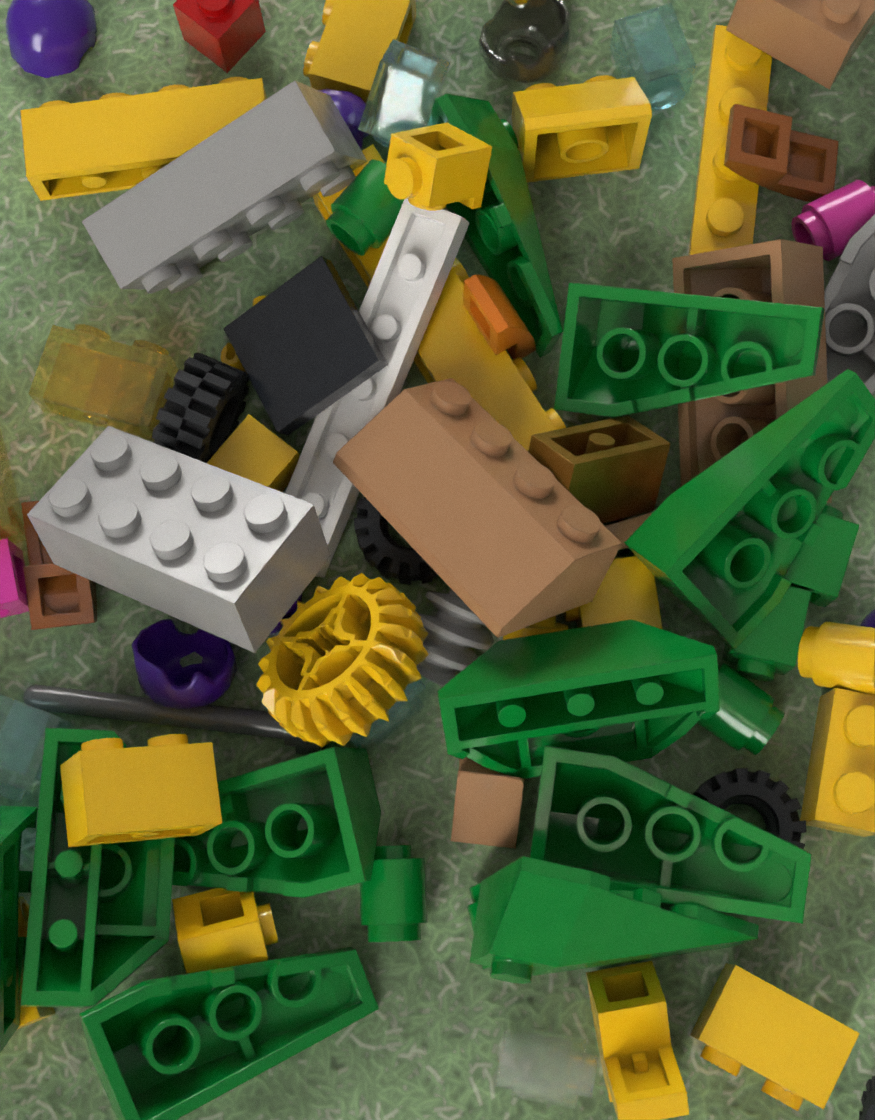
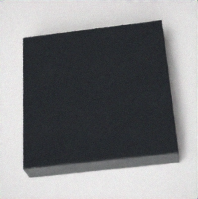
M320 256L223 328L276 431L287 436L388 366L332 261L323 256Z

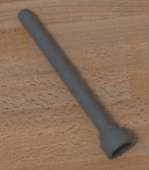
M32 685L26 689L23 696L25 705L37 711L284 739L285 746L295 747L296 753L302 755L326 749V746L321 748L315 743L304 742L298 736L293 737L279 725V722L269 715L268 711L210 704L190 709H171L157 705L149 697L45 685Z

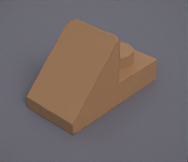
M467 757L463 760L460 759L451 841L516 849L525 778L512 777L488 769Z

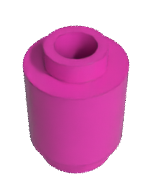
M855 180L804 205L801 214L795 216L791 222L795 241L823 247V259L826 261H831L841 256L850 238L875 215V186L869 187L864 181Z

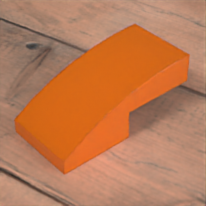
M474 274L464 280L463 305L494 354L498 355L507 349L514 360L517 357L522 359L536 350L534 338L500 285L494 279Z

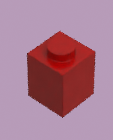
M177 0L173 4L183 39L226 73L237 64L266 32L259 0Z

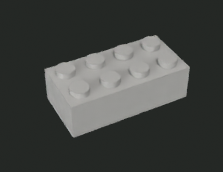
M294 80L84 219L82 223L120 289H146L148 294H152L168 288L170 293L174 294L199 281L203 277L200 268L218 257L221 262H225L248 250L253 245L250 236L265 226L269 225L272 230H275L297 219L304 212L301 203L320 191L324 197H327L346 188L356 177L353 170L366 163L367 159L331 96Z
M108 426L27 514L53 564L256 653L331 556L314 504L111 426Z

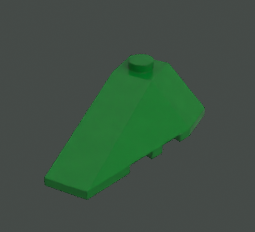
M569 282L554 409L607 417H620L815 376L825 308Z
M849 369L845 370L670 494L624 543L667 589L727 644L736 649L783 599L792 583L785 575L802 545L805 543L813 546L823 527L817 524L816 521L833 491L848 486L875 439V398L856 372Z
M522 856L481 881L469 963L491 967V978L510 983L528 984L532 982V975L537 976L733 947L758 939L759 925L699 905L677 904L670 906L666 910L660 908L661 893L646 888L634 889V891H609L611 877L589 870Z

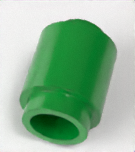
M374 159L370 160L331 204L333 213L326 220V225L331 233L345 247L361 256L365 255L371 247L379 248L390 236L404 199L401 200L394 197L389 191L388 186L384 184L387 161L383 163Z
M722 662L718 666L720 711L707 720L701 718L697 724L736 751L745 748L753 755H757L773 736L785 713L773 705L775 701L773 696Z
M411 845L376 846L371 881L360 883L361 925H367L368 942L421 940V923H427L425 858H412Z

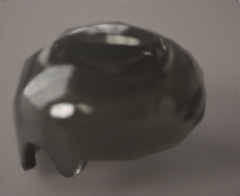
M504 0L493 18L488 20L482 27L479 39L480 54L492 73L505 81L517 83L540 81L557 72L565 63L571 40V13L563 0H529L522 5H514L508 0ZM515 47H526L533 51L536 57L510 50Z

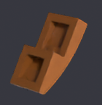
M734 104L730 109L724 166L764 188L802 201L812 202L834 191L839 141L791 130L792 117Z
M40 500L22 502L29 565L23 567L31 630L97 622L96 582L53 564L27 516Z

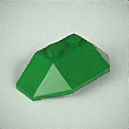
M632 619L498 641L437 691L448 755L462 760L467 757L488 769L520 778L541 776L545 745L610 754L626 762L649 759L683 737L701 718L707 720L720 711L718 661L714 646Z
M45 728L21 1006L91 1008L99 1004L169 942L175 837L68 847L60 765L78 751H82L81 744L84 742L102 738H120L115 731Z

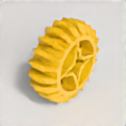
M362 573L353 577L351 581L340 576L334 581L329 590L318 585L313 598L306 603L297 601V611L290 618L281 619L282 629L279 634L266 641L271 652L261 658L258 663L263 674L256 685L263 693L261 703L268 709L269 715L279 722V725L293 737L298 736L304 742L315 743L321 748L331 741L345 746L353 733L367 737L372 723L377 719L389 722L388 710L397 701H408L404 690L408 684L422 678L416 666L429 655L423 645L429 633L423 627L421 616L416 612V606L391 583H386L380 577L369 579Z

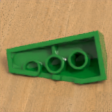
M452 94L441 95L434 100L427 126L447 122L492 146L481 207L471 209L460 202L446 204L449 212L462 216L469 222L464 236L487 275L500 285L535 340V351L541 358L552 351L563 330L518 149L516 134L512 126L505 119H499L489 101Z
M545 745L530 858L589 870L611 877L609 891H634V889L646 888L661 893V903L699 905L714 911L803 924L812 856L810 852L614 755Z
M331 747L218 781L222 824L200 835L175 837L172 885L223 888L228 891L263 892L306 898L371 881L381 809L367 749Z
M347 947L145 980L85 1010L79 1016L91 1059L117 1119L177 1120L375 1012L379 1007L356 949Z

